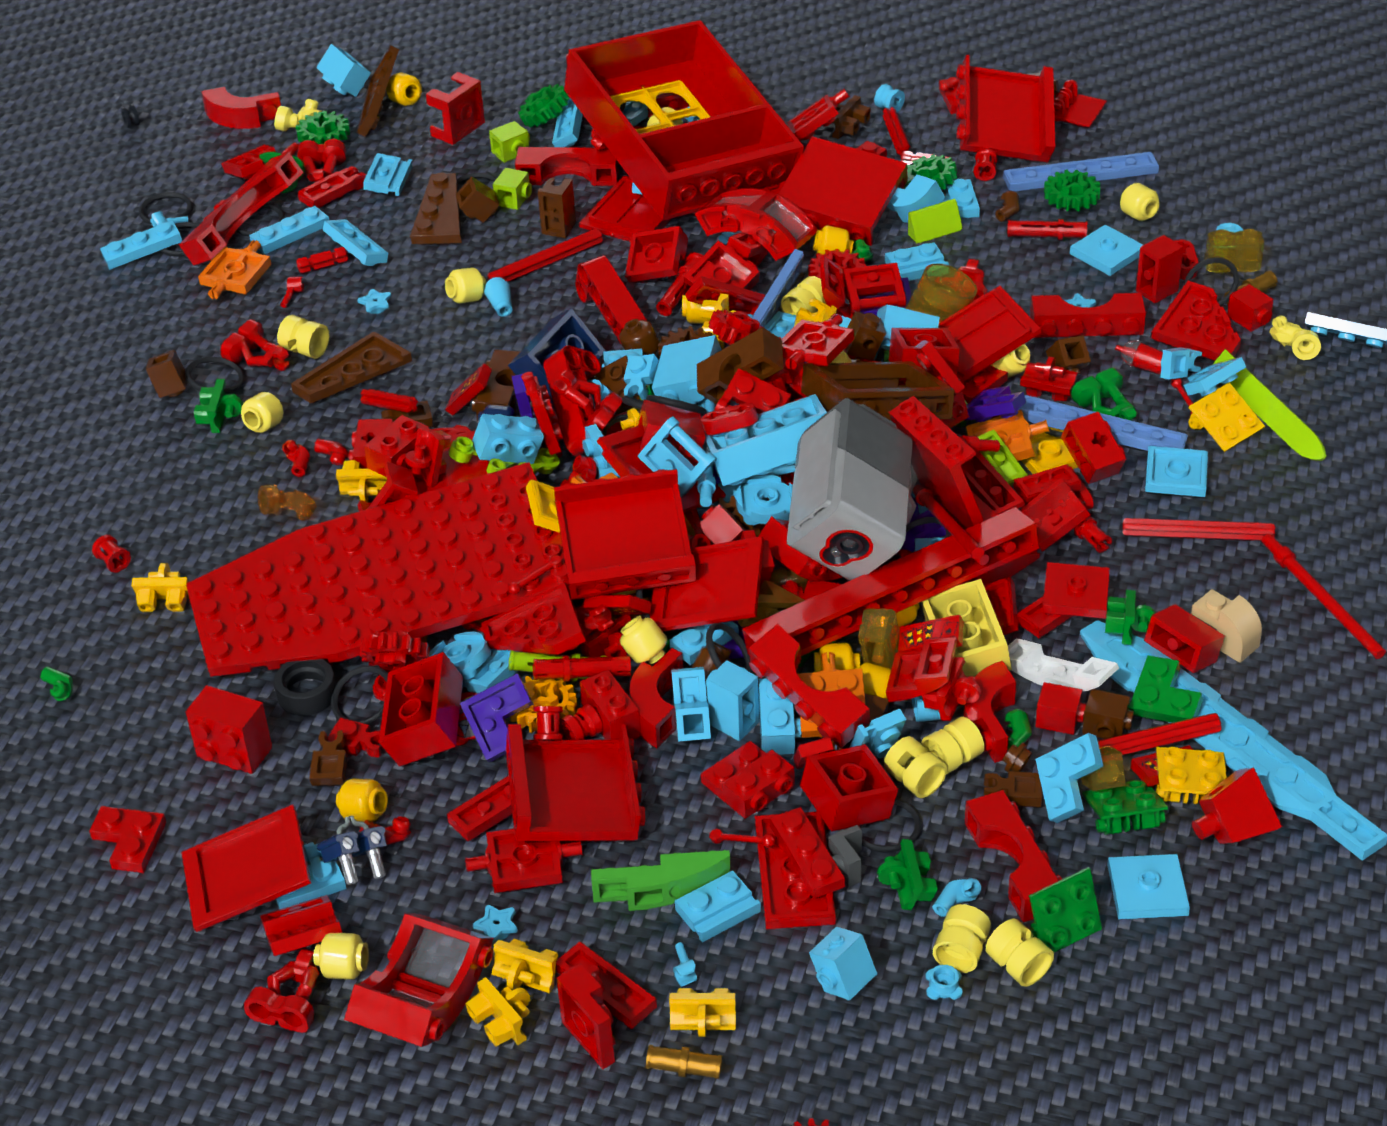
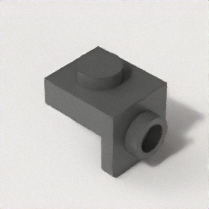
M858 825L840 830L834 835L829 836V853L845 877L848 887L861 882V858L857 853L862 850V830Z

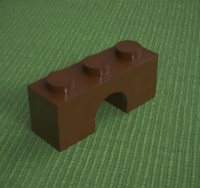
M762 327L697 364V392L717 405L738 368L747 371L761 380L784 369L782 340Z
M494 350L491 360H487L486 365L492 369V373L486 387L472 399V411L476 412L477 423L479 412L484 411L487 405L511 406L516 413V396L512 376H515V374L508 365L520 351Z

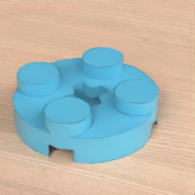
M775 475L754 476L747 480V485L743 486L742 489L741 485L737 488V511L743 516L744 522L748 525L767 524L771 516L780 520H789L793 485L790 482L789 486L782 483L781 477Z
M470 631L454 635L455 641L448 645L444 641L437 644L430 651L429 657L444 652L463 675V681L469 680L477 674L476 669L492 654L487 641L479 632Z

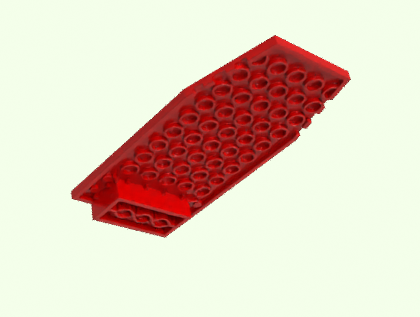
M530 462L298 529L188 582L186 587L210 677L251 672L254 667L261 666L268 667V670L279 669L281 664L291 661L328 659L329 663L340 662L359 656L361 642H363L364 637L370 638V634L378 635L380 632L404 631L412 639L420 638L509 611L564 582L569 589L560 533L534 525L526 486L530 480L537 481ZM558 555L562 558V566L560 568H551L523 586L516 595L509 592L508 587L511 583H518L550 562L552 556Z

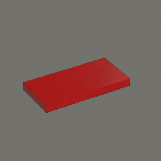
M817 811L804 812L827 848L822 817ZM778 814L755 816L756 836L763 837L766 834H772L775 837V844L772 847H765L763 843H757L766 929L835 925L836 914L833 892L813 899L770 827V817Z

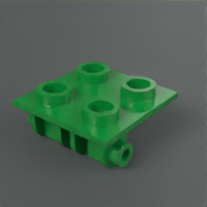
M1132 780L1126 782L1125 785L1116 787L1099 785L1095 786L1092 790L1082 792L1083 797L1100 817V819L1095 820L1098 833L1103 832L1105 835L1121 833L1122 827L1124 832H1129L1130 815L1135 831L1140 828H1156L1160 826V823H1165L1166 821L1164 810H1168V806L1151 786H1146L1144 781Z
M1089 867L1029 895L1034 922L1031 923L1029 930L1033 933V937L1039 938L1053 953L1102 929L1091 869Z

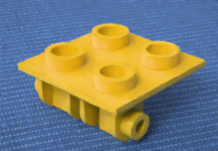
M1230 382L1188 407L1192 411L1188 420L1189 426L1192 429L1198 430L1204 427L1224 452L1265 427Z
M1156 747L1159 784L1156 786V793L1164 802H1180V796L1183 793L1182 801L1187 804L1189 793H1192L1193 804H1198L1199 794L1200 798L1227 778L1224 752L1189 750L1178 747Z

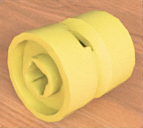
M808 276L797 287L784 295L781 299L782 312L796 315L800 307L808 309L811 313H816L818 309L811 306L809 301L810 299H817L826 304L822 293L821 279L815 276Z
M288 315L284 318L277 334L279 346L313 359H318L324 354L330 338L327 326L295 315Z
M964 716L948 723L943 729L934 731L921 741V744L926 747L928 752L933 753L946 764L947 774L956 770L962 763H967L984 752V741L979 729L970 719Z
M911 736L898 740L890 748L884 759L885 770L897 781L903 782L904 786L918 798H925L933 794L940 787L947 774L946 764L933 753L928 752L926 747Z
M958 904L952 906L946 914L943 929L938 934L933 947L935 960L940 965L952 966L960 971V973L973 971L977 967L982 954L983 944L987 941L991 930L989 917L983 911L970 905Z
M1015 918L999 925L991 934L986 944V953L1001 967L1006 965L1007 973L1024 987L1039 981L1049 970L1054 960L1053 951L1039 938L1033 937V933Z

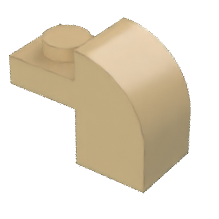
M1211 589L1192 605V615L1225 635L1220 650L1224 654L1241 663L1259 648L1262 634L1261 621L1252 605L1239 595L1234 600H1230Z

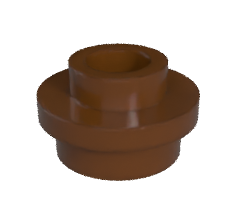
M1023 742L1019 747L1013 744L1002 761L1007 764L1004 769L1006 772H1021L1030 759L1032 752L1026 749L1027 745Z

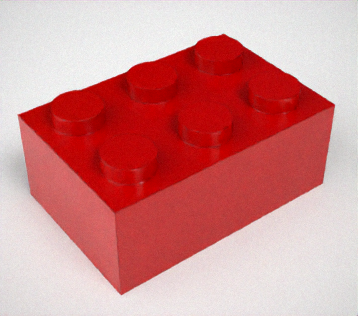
M444 652L388 672L379 744L399 767L456 747L463 675Z

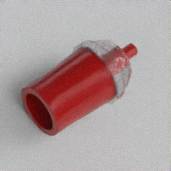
M1140 340L1129 341L1124 347L1116 345L1115 350L1121 352V358L1128 364V367H1136L1161 375L1162 351L1143 344Z

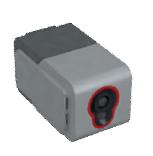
M849 398L839 402L807 428L800 437L797 446L787 544L849 581L861 575L869 574L894 556L903 546L906 537L912 438L897 429V425L866 405L857 404Z

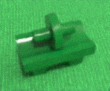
M217 379L214 387H201L199 393L201 405H196L194 409L196 424H210L212 433H220L225 417H237L241 414L243 402L235 394H225V379Z
M1127 589L1125 598L1108 596L1105 633L1122 635V644L1131 645L1132 628L1139 632H1147L1151 616L1156 612L1153 608L1146 605L1135 607L1136 590Z
M902 839L900 842L901 851L894 857H886L884 859L885 863L879 866L877 875L882 884L890 885L892 889H897L901 908L912 910L916 901L931 902L938 888L935 879L921 877V875L926 876L930 869L929 853L915 851L912 840Z

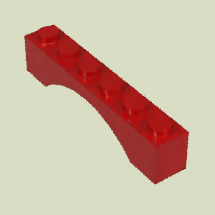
M290 152L271 158L178 245L193 265L212 260L227 246L234 232L254 212L288 188L304 172Z

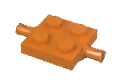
M252 240L244 249L224 247L198 276L200 285L212 287L208 291L210 298H215L216 300L226 290L247 295L271 266L270 256L256 253L261 248L259 241Z
M1022 409L1018 410V414L1009 418L998 416L984 422L966 426L968 436L977 437L994 429L1017 461L1034 457L1035 454L1032 447L1033 436L1050 432L1046 420L1029 425L1024 419Z
M827 652L821 654L822 671L798 674L806 685L816 690L835 691L847 687L865 704L862 669H836L835 654L833 652H829L830 663L827 662ZM800 716L802 738L822 737L817 729L818 726L810 719L806 721ZM832 741V745L834 748L833 751H835V745L837 744L834 741Z

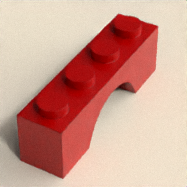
M518 147L515 170L529 172V182L532 185H543L548 179L558 175L574 174L586 178L592 186H614L618 182L620 164L608 148L597 150L596 148Z
M1115 293L1107 303L1089 308L1071 305L1059 295L1031 296L1030 317L1042 330V333L1034 338L1144 334L1146 311L1142 293Z
M776 624L748 648L749 666L752 671L760 678L765 676L772 683V688L776 694L782 699L788 698L795 705V710L804 720L808 721L810 719L818 726L817 729L823 738H831V742L834 741L842 748L854 738L859 725L863 724L865 728L870 724V708L847 687L835 691H820L809 687L800 679L796 672L801 661L800 644L779 624Z
M1004 790L966 801L965 825L979 848H992L1003 851L1018 863L1019 867L1010 874L1008 898L1023 923L1033 920L1029 895L1062 880L1061 876L1055 875L1047 853L1039 849L1031 827L1029 825L1025 826L1020 818L1017 804L1014 801L1010 802Z

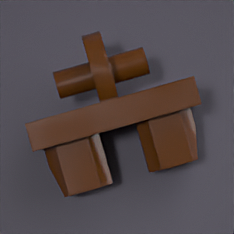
M854 95L845 105H838L836 109L839 114L835 116L836 119L832 122L835 124V131L832 133V137L840 139L844 134L854 136L859 130L860 123L867 124L870 121L871 108L861 105L860 96Z

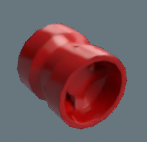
M589 704L578 708L574 715L568 714L560 718V733L563 734L564 740H584L587 736L594 737L603 732L602 721L596 710Z

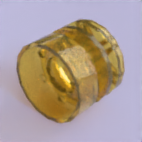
M930 264L926 266L918 282V288L914 290L906 309L940 317V323L972 303L978 290L972 279L962 271L944 264Z

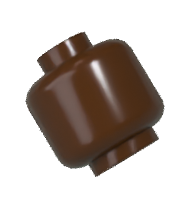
M633 319L628 321L619 335L624 350L642 349L643 355L656 354L658 350L659 338L652 324L646 320Z

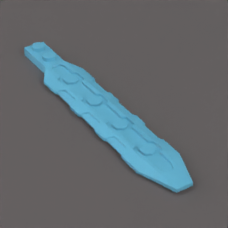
M1099 620L1080 630L1082 639L1095 658L1118 663L1119 669L1110 678L1127 691H1135L1148 655L1171 659L1146 643L1143 638L1133 634L1131 645L1122 644V635L1105 633V623ZM1180 667L1174 688L1201 692L1203 702L1197 717L1217 713L1221 721L1220 732L1192 739L1203 746L1205 750L1224 752L1225 764L1233 771L1254 767L1271 804L1280 810L1312 821L1362 861L1387 844V834L1336 796L1325 773L1304 757L1295 755L1270 736L1267 729L1255 720L1245 717L1221 698V694L1206 683H1200Z

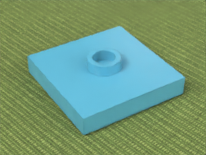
M1103 225L1071 245L1070 254L1111 276L1139 258L1140 247L1143 244L1107 225Z
M1148 446L1145 492L1205 497L1208 451Z
M1178 854L1108 857L1107 866L1118 919L1189 916L1190 907Z

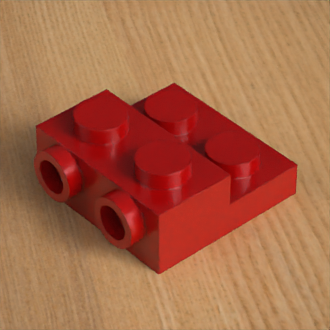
M672 226L632 234L625 278L629 283L677 275L679 261L685 260L688 237L680 226Z
M718 240L684 275V282L691 287L700 276L751 290L759 282L760 271L753 262L746 261L740 257L732 246L724 245Z
M749 741L702 772L701 783L746 819L755 812L763 810L768 803L781 794H786L795 785V767L774 750L765 753L752 741Z
M581 963L575 967H570L560 976L556 977L561 1020L564 1026L603 1070L615 1063L613 1046L616 1045L611 1028L614 1020L611 1012L603 1003L602 993L605 991L604 985L597 974H590Z

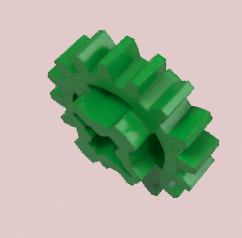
M556 84L553 87L552 85L543 87L538 92L531 93L525 100L526 104L520 106L519 117L525 126L528 125L531 128L536 125L538 127L539 125L546 124L553 118H557L563 111L562 107L568 105L567 101L570 98L562 85Z
M327 111L314 112V116L305 115V120H299V125H296L298 142L311 140L317 144H324L329 139L348 140L347 135H350L348 118H344V114L336 115V111L327 114Z
M932 154L930 158L922 156L917 160H913V165H907V183L904 188L918 174L936 180L941 190L947 189L946 184H953V179L957 178L958 172L955 161H952L951 157L945 159L943 154L939 157Z
M1064 170L1062 174L1055 172V177L1048 176V181L1044 183V199H1049V205L1056 204V209L1063 208L1066 211H1070L1071 208L1080 211L1082 207L1090 209V204L1096 205L1097 200L1100 199V182L1096 181L1095 176L1088 177V172L1082 173L1078 170H1075L1073 173Z

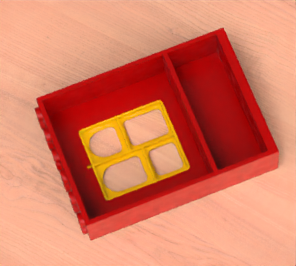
M701 20L569 49L565 92L662 221L697 212L717 195L733 189H763L766 187L770 190L777 189L781 182L787 180L801 154H803L804 145ZM662 93H675L684 98L690 108L666 113L658 105L656 98ZM628 101L641 102L652 111L660 124L635 129L620 110V106ZM691 116L700 118V120L676 126L672 123V121Z

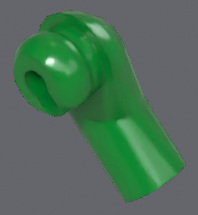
M863 239L856 240L853 244V254L858 253V258H864L865 262L871 261L873 254L870 251V247Z
M49 666L42 670L40 678L42 681L53 685V689H50V694L57 701L67 700L73 693L72 677Z
M1014 709L1005 715V722L1010 721L1007 726L1013 729V732L1008 736L1007 751L1013 744L1019 747L1022 742L1025 743L1032 735L1029 717L1021 709Z

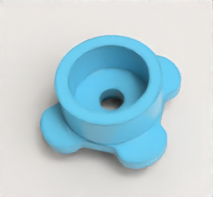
M938 965L926 972V980L929 981L926 994L929 998L936 1000L939 997H950L955 1000L962 996V988L959 987V981L961 980L960 971L949 965Z

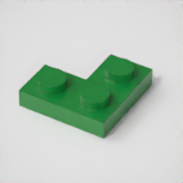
M1148 655L1130 702L1129 710L1134 711V716L1174 723L1198 716L1203 702L1202 693L1174 688L1180 671L1178 660Z

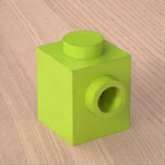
M516 121L489 131L491 152L504 163L516 158L518 147H529L530 135Z
M505 168L493 183V190L497 195L499 206L518 210L524 201L530 197L532 184L529 182V172Z

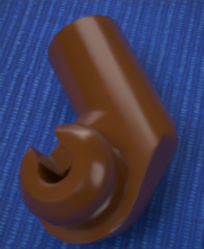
M1008 190L1001 195V200L1004 199V203H1002L1004 206L995 212L996 218L1001 222L1020 211L1019 195L1015 191Z

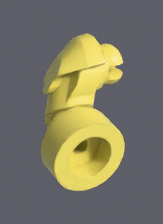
M307 99L305 106L301 108L298 114L293 113L289 107L279 106L275 116V129L286 132L290 128H296V125H299V120H305V115L314 116V112H322V110L317 109L318 101Z
M1277 316L1273 319V327L1270 329V334L1274 340L1284 347L1286 345L1291 346L1294 355L1299 359L1310 360L1318 355L1321 343L1315 332L1302 329L1300 325L1288 322L1285 316Z

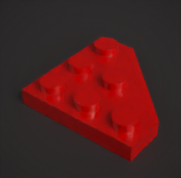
M1189 280L1155 325L1151 334V339L1177 348L1183 347L1201 351L1203 357L1215 361L1224 349L1235 356L1241 345V339L1238 333L1232 329L1231 320L1224 307H1220L1214 289Z
M565 582L481 623L484 638L490 649L559 655L565 651L575 649L579 644L586 641L573 599L571 600L570 591Z

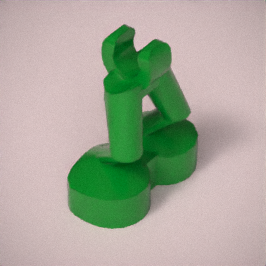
M1115 368L1104 370L1098 373L1095 378L1093 376L1077 382L1072 388L1071 398L1079 406L1087 408L1092 405L1094 412L1131 421L1137 416L1135 407L1120 391L1123 385V376ZM1112 397L1117 405L1113 409L1104 407L1101 404V398L1108 399Z

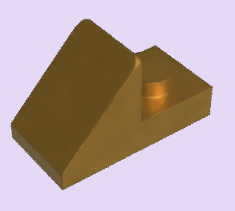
M764 580L759 590L757 617L737 621L741 627H747L799 604L804 599L768 580Z

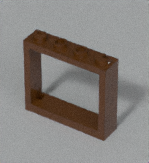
M912 361L830 363L828 366H815L813 363L803 364L801 392L807 397L816 394L827 412L845 398H849L857 404L866 405L892 421L888 412L897 407L901 402L914 396L939 419H952L955 390ZM899 378H906L905 385H898Z

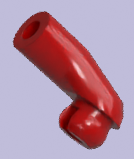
M319 438L315 442V452L331 455L330 462L334 465L342 466L349 456L348 450L339 442Z
M288 440L283 444L282 451L293 462L292 474L302 477L306 473L310 453L302 445L296 444L294 440Z
M398 816L393 819L392 826L385 827L384 837L387 845L403 841L410 835L411 831L409 828L411 822L408 818ZM369 820L364 821L369 828L380 826Z

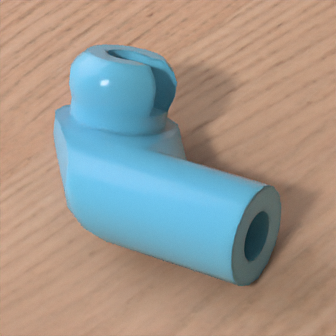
M975 878L950 881L932 908L936 914L945 917L948 910L954 904L975 900L981 893L982 886Z

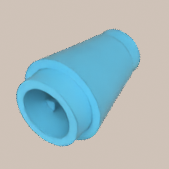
M501 277L490 279L485 285V296L499 316L505 317L510 315L513 311L510 284Z

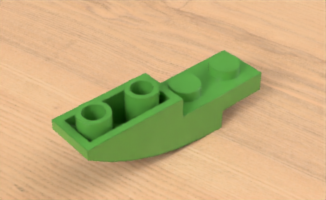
M712 850L707 852L660 854L661 865L591 869L593 901L628 900L629 911L652 909L674 904L675 900L730 872L729 850Z

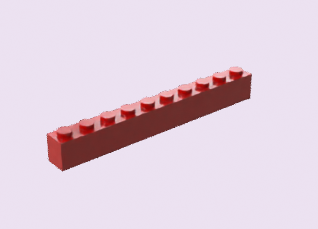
M1014 507L965 529L984 550V556L979 560L974 559L951 535L879 567L867 575H861L742 628L747 654L749 655L748 648L776 624H779L800 644L802 656L1039 549L1036 523L1018 508Z

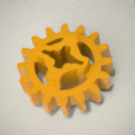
M525 676L524 685L532 699L533 705L510 716L511 722L517 721V724H521V729L529 726V733H533L537 728V713L533 712V707L561 706L563 707V712L560 713V718L568 714H576L577 698L573 685H566V681L562 679L557 681L555 678L532 680L531 677Z

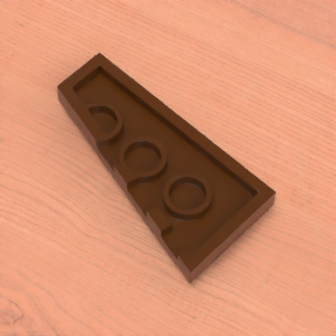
M392 45L388 48L369 81L356 132L366 137L370 129L375 130L380 120L378 115L383 107L382 101L385 97L386 88L399 49Z
M456 173L431 174L410 234L412 244L462 243L459 218L460 208L456 198V193L458 192Z
M373 331L291 383L292 392L309 403H314L412 362L411 352Z

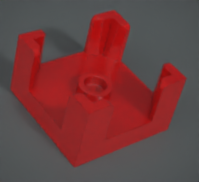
M460 72L451 76V80L456 81L461 86L450 94L437 89H432L426 93L427 104L442 110L444 130L433 125L430 126L431 136L451 145H454L485 123L481 82Z

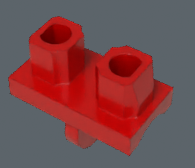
M1049 356L1046 364L1036 362V364L1027 363L1025 372L1020 379V386L1025 387L1026 395L1037 398L1042 395L1043 391L1052 392V399L1054 401H1067L1076 383L1078 372L1064 370V367L1055 366V357Z
M426 426L419 427L415 449L406 454L405 462L411 466L413 476L423 479L430 487L436 486L439 475L446 472L447 463L442 455L443 450L450 447V435L442 430L432 431Z
M622 615L613 620L614 625L605 631H597L593 635H588L586 641L579 644L582 654L587 657L628 656V653L620 644V639L623 635L620 631L632 620L631 616Z
M962 657L954 658L949 681L930 693L922 695L924 708L939 710L940 718L943 721H951L958 704L965 705L966 703L977 702L981 695V688L976 683V679L973 676L967 677L964 674L962 668L965 659Z

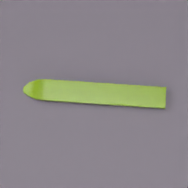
M1224 349L1213 364L1236 358L1228 350ZM1247 368L1236 373L1238 378L1231 381V385L1253 412L1294 451L1305 458L1315 461H1323L1326 458L1325 448L1320 438Z

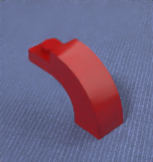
M225 87L201 91L206 115L213 122L229 128L261 127L260 122L275 119L276 112L279 106H281L278 92L254 97H237L228 93Z
M671 648L661 659L655 662L654 666L642 662L635 670L630 682V699L639 709L641 737L656 749L676 730L675 706L662 699L663 695L673 686L671 670L683 669L682 652Z
M1003 661L986 667L974 677L976 683L981 688V695L977 702L964 705V717L970 719L979 729L984 741V752L988 751L994 763L1003 760L1008 747V736L995 714L1005 707L1015 705L1016 680Z

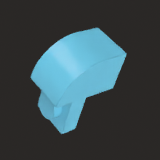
M916 174L905 190L897 187L887 207L897 212L902 222L908 223L909 212L941 203L945 196L936 180Z
M704 667L671 670L678 742L711 739Z

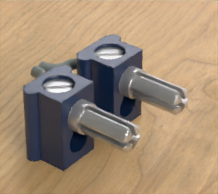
M354 816L345 817V823L338 827L337 835L317 845V849L321 851L324 863L340 861L346 884L348 885L358 882L352 860L353 857L367 855L375 879L386 875L380 856V849L387 846L384 837L386 830L382 826L369 828L366 823L356 821ZM350 822L355 826L364 828V830L358 833L354 831L342 833V830L346 829Z

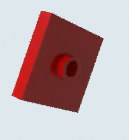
M1047 562L1042 613L1106 619L1110 568Z

